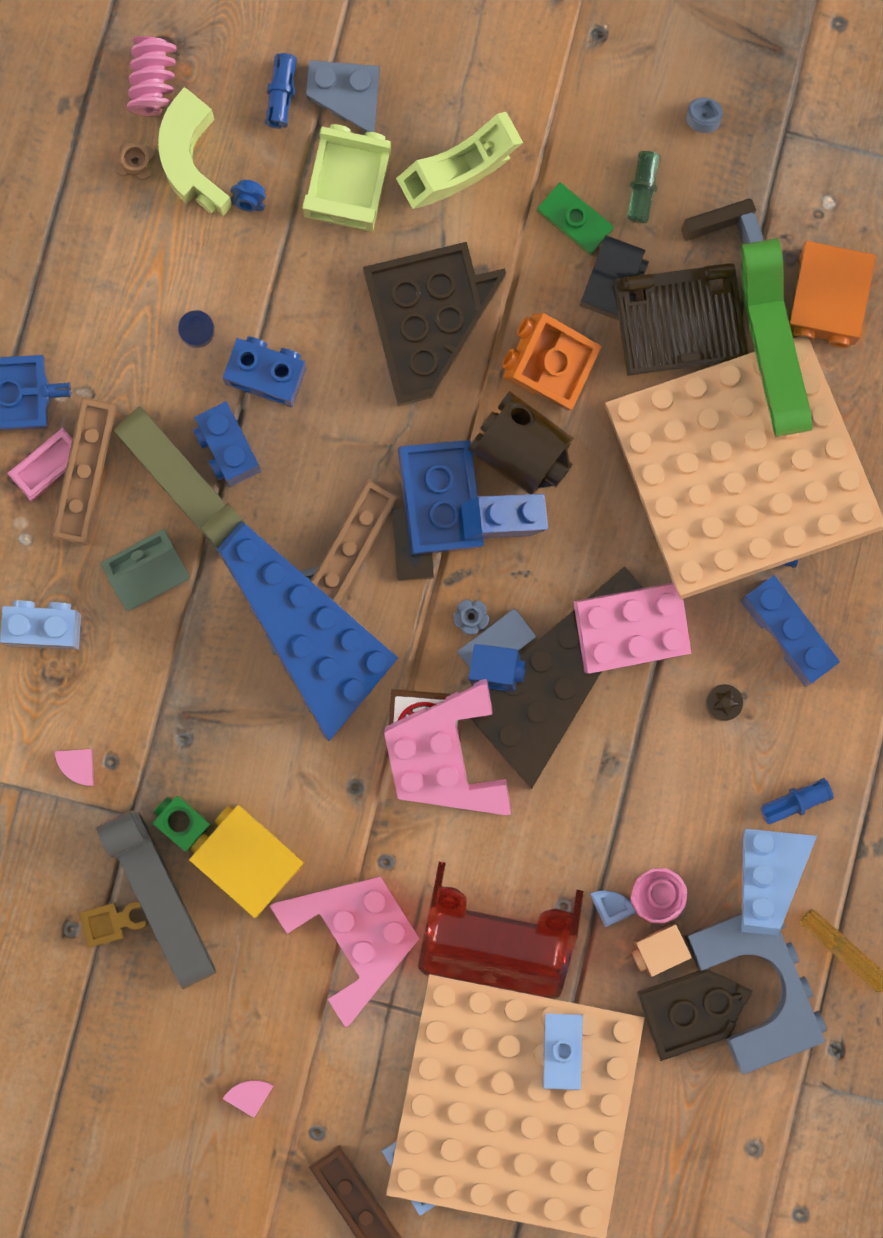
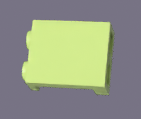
M332 124L330 128L321 127L320 142L308 195H305L302 208L304 217L373 232L391 154V142L385 140V136L375 132H365L364 135L351 133L349 128L342 125Z

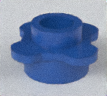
M240 180L237 185L231 187L230 191L233 193L231 203L247 212L264 210L265 204L262 201L265 200L266 195L262 185L252 180Z

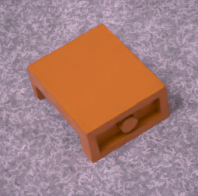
M806 241L800 251L798 261L800 267L789 318L793 337L806 336L809 337L810 341L814 340V337L827 339L829 345L840 348H848L850 344L855 345L861 337L876 255Z

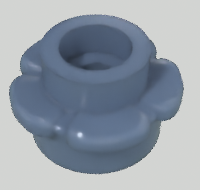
M467 599L458 604L453 620L456 627L461 628L463 633L474 635L478 633V630L486 628L489 616L486 614V606L481 601L475 600L472 602ZM470 613L475 615L473 620L468 619Z

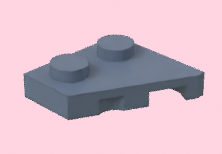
M309 60L307 99L321 108L329 109L333 115L343 121L351 122L361 128L364 133L375 132L380 66Z

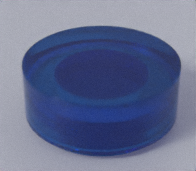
M194 310L182 316L179 321L178 331L186 345L193 348H201L212 341L215 327L208 314L203 311Z

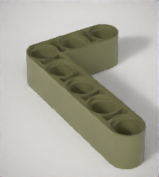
M140 406L112 429L216 550L240 521L245 523L228 503L225 504Z

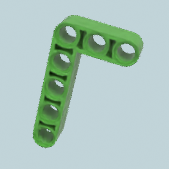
M774 238L742 244L741 264L744 307L774 435L779 437L812 431L810 406L784 303V267L779 239Z

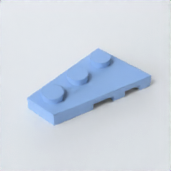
M753 829L744 830L741 932L779 935L817 836Z

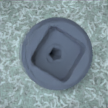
M697 98L689 104L686 121L697 132L711 133L719 128L723 117V109L713 99Z

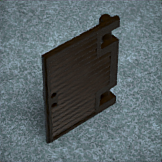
M734 263L613 279L627 376L723 363L748 354ZM723 279L725 290L711 292L709 281ZM643 289L645 301L630 302L629 291Z

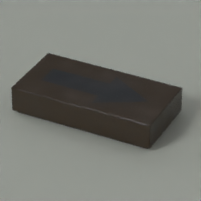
M748 198L685 219L681 228L684 240H691L736 225L742 215L751 212L755 214L756 208L753 200Z
M405 508L392 509L398 581L433 579L432 553L411 555Z

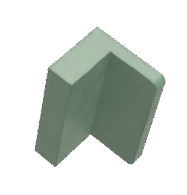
M165 529L101 562L111 586L127 611L140 606L190 578Z

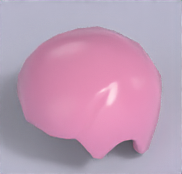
M652 868L636 879L630 898L638 916L650 923L665 924L675 920L682 913L686 906L688 894L684 881L677 873L667 868Z

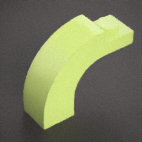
M184 87L169 105L161 122L158 138L161 163L169 184L186 205L197 195L198 197L195 200L201 207L211 214L216 210L224 217L232 207L230 197L202 175L193 164L195 144L203 132L215 120L213 112L209 106Z
M507 112L499 113L471 137L457 146L438 155L416 160L396 180L412 209L423 207L452 196L485 178L511 159L509 154L523 144V141Z

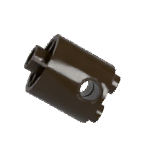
M509 391L497 408L501 412L495 413L492 411L480 427L485 434L479 433L468 447V450L527 494H535L539 488L557 487L573 465L569 461L568 448L574 438Z

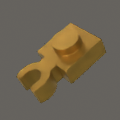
M140 902L129 903L123 909V912L119 913L116 903L79 912L87 947L91 948L125 938L123 927L127 926L133 930L146 927L148 925L147 921L136 923L131 919V912L135 908L141 907Z

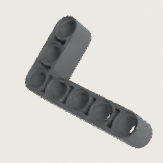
M130 810L96 827L99 838L108 855L119 859L182 989L215 974L216 969L141 814Z

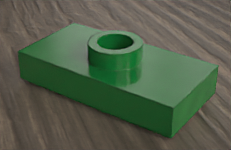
M561 182L557 184L537 208V212L590 256L603 243L605 235L609 236L614 229L612 224Z

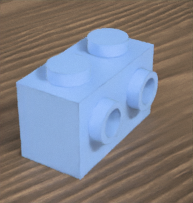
M15 600L13 601V607L2 606L0 643L13 647L79 650L81 614L76 610H71V604L50 602L48 609L35 608V602Z

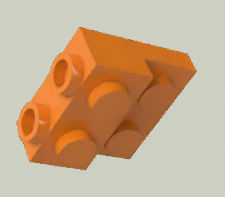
M545 313L532 314L531 318L526 317L518 328L517 335L521 339L516 350L510 349L503 359L502 368L506 369L502 378L531 394H538L565 410H573L602 346Z

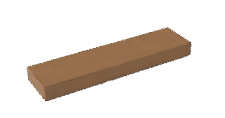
M87 397L81 398L51 538L87 545L117 404Z
M369 479L366 480L311 579L312 583L338 605L342 601L399 497Z

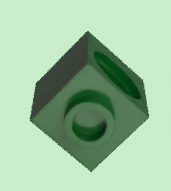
M177 795L173 800L169 797L165 798L154 811L157 818L153 824L185 852H189L193 844L212 826L207 819ZM178 811H184L190 820L188 828L183 832L173 830L170 823L172 815Z

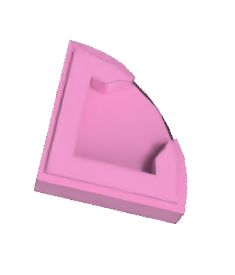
M92 749L55 751L57 764L69 779L78 784L94 786Z
M262 1080L245 1081L231 1088L223 1099L254 1118L274 1085Z

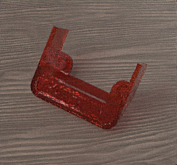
M439 861L419 955V970L428 977L430 974L550 999L558 998L562 994L578 937L584 891L576 890L571 912L562 909L544 911L540 914L537 924L466 910L467 898L461 891L454 887L442 886L446 863Z

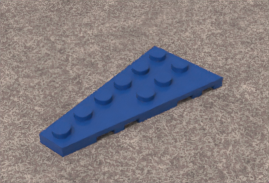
M240 521L218 547L217 551L237 586L242 590L253 614L266 632L265 635L289 677L298 688L309 712L312 713L318 723L321 733L325 739L330 741L396 662L398 657L250 527Z

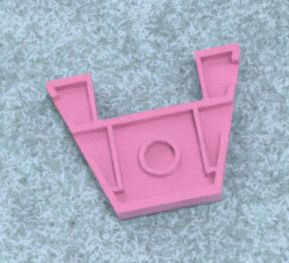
M487 679L480 680L467 690L460 693L457 691L447 696L444 701L428 709L425 707L385 727L384 735L398 799L500 815H511V803L506 779L468 784L456 720L492 715V704Z
M381 877L270 905V908L287 934L320 914L358 974L359 979L328 998V1001L345 1027L351 1024L420 939Z

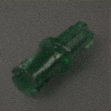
M640 151L635 179L630 182V188L633 190L627 217L630 221L638 224L647 223L653 193L658 190L655 181L661 155L651 151Z

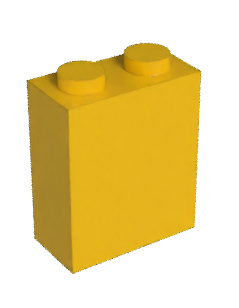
M237 805L234 809L227 806L214 821L218 825L217 829L209 837L204 833L190 848L194 855L189 860L249 914L257 918L305 862L241 805Z

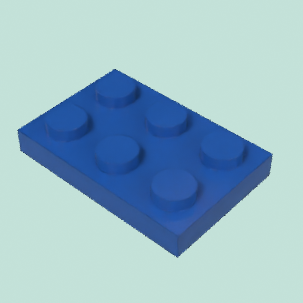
M470 440L400 446L398 448L411 555L476 549L484 546L483 539L465 540L461 504L478 497L473 456L468 450L471 444Z

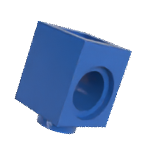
M474 644L469 681L472 687L474 683L487 679L489 689L515 692L516 683H522L525 674V661H520L518 649Z

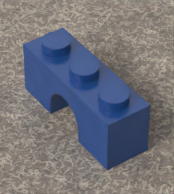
M775 575L740 600L760 628H765L778 642L785 654L784 660L804 686L812 684L840 663L839 659Z

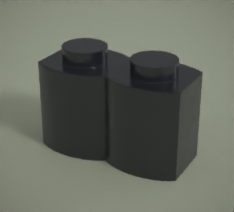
M605 235L580 307L619 320L613 279L644 275L649 261L643 259L646 250ZM629 291L630 302H634L637 294Z

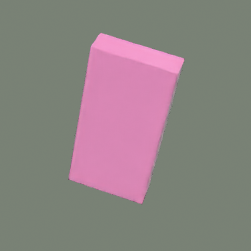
M64 428L60 429L8 472V475L31 502L65 475L72 438Z

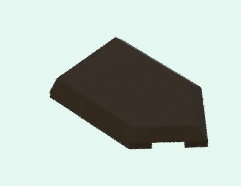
M709 969L699 970L638 991V997L660 1061L730 1037L736 1026V1021L753 991Z

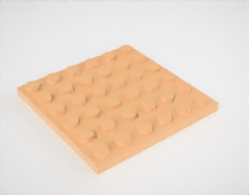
M799 336L793 338L810 406L812 431L775 437L755 352L605 402L606 411L680 600L883 530V515L809 337Z
M429 974L386 1195L597 1238H606L645 1017ZM546 1013L583 1015L581 1090L543 1089Z

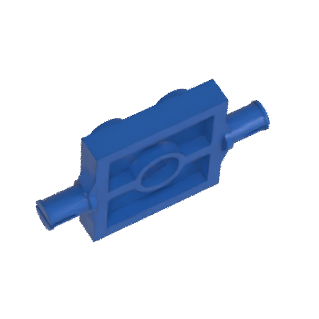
M43 355L0 357V431L48 428L47 408L50 398L71 397L70 382L49 384L46 378L45 357Z

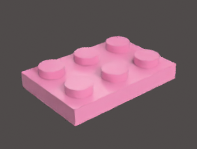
M673 582L573 601L585 673L590 674L692 654L684 601L679 599Z

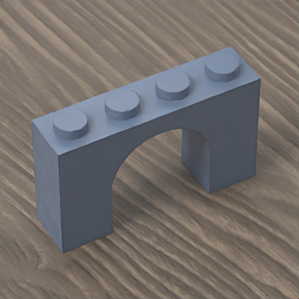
M741 912L684 936L696 966L701 971L741 955H757L768 961L779 976L781 998L775 1012L764 1022L732 1034L726 1039L737 1069L744 1075L824 1043L825 1040L822 1033L826 1032L827 1028L820 1012H813L808 998L813 997L806 977L799 978L794 965L799 962L793 944L791 942L785 943L781 930L778 936L741 932ZM783 922V925H782L781 929H784V928H785L784 922Z

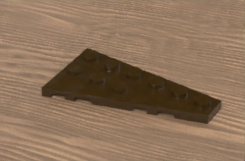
M624 566L588 598L643 587ZM575 609L520 655V661H525V674L523 682L516 683L515 692L489 689L492 715L470 718L530 789L535 785L602 672L590 674L584 672Z

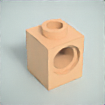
M673 923L634 941L633 943L637 950L631 952L639 971L646 970L651 977L692 958L677 925Z

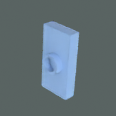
M545 1014L543 1089L581 1090L583 1015Z

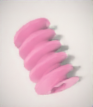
M151 36L134 37L132 42L135 45L131 48V55L135 59H132L130 62V69L133 73L129 76V83L132 87L128 90V96L131 101L127 104V109L137 115L159 116L163 114L162 108H168L172 102L169 99L163 98V95L171 94L174 91V88L164 84V81L174 79V73L165 70V67L175 65V59L166 56V53L175 52L176 45L168 43L164 39Z

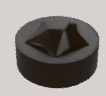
M726 684L719 685L708 693L706 708L714 719L729 721L740 714L743 708V698L735 687Z

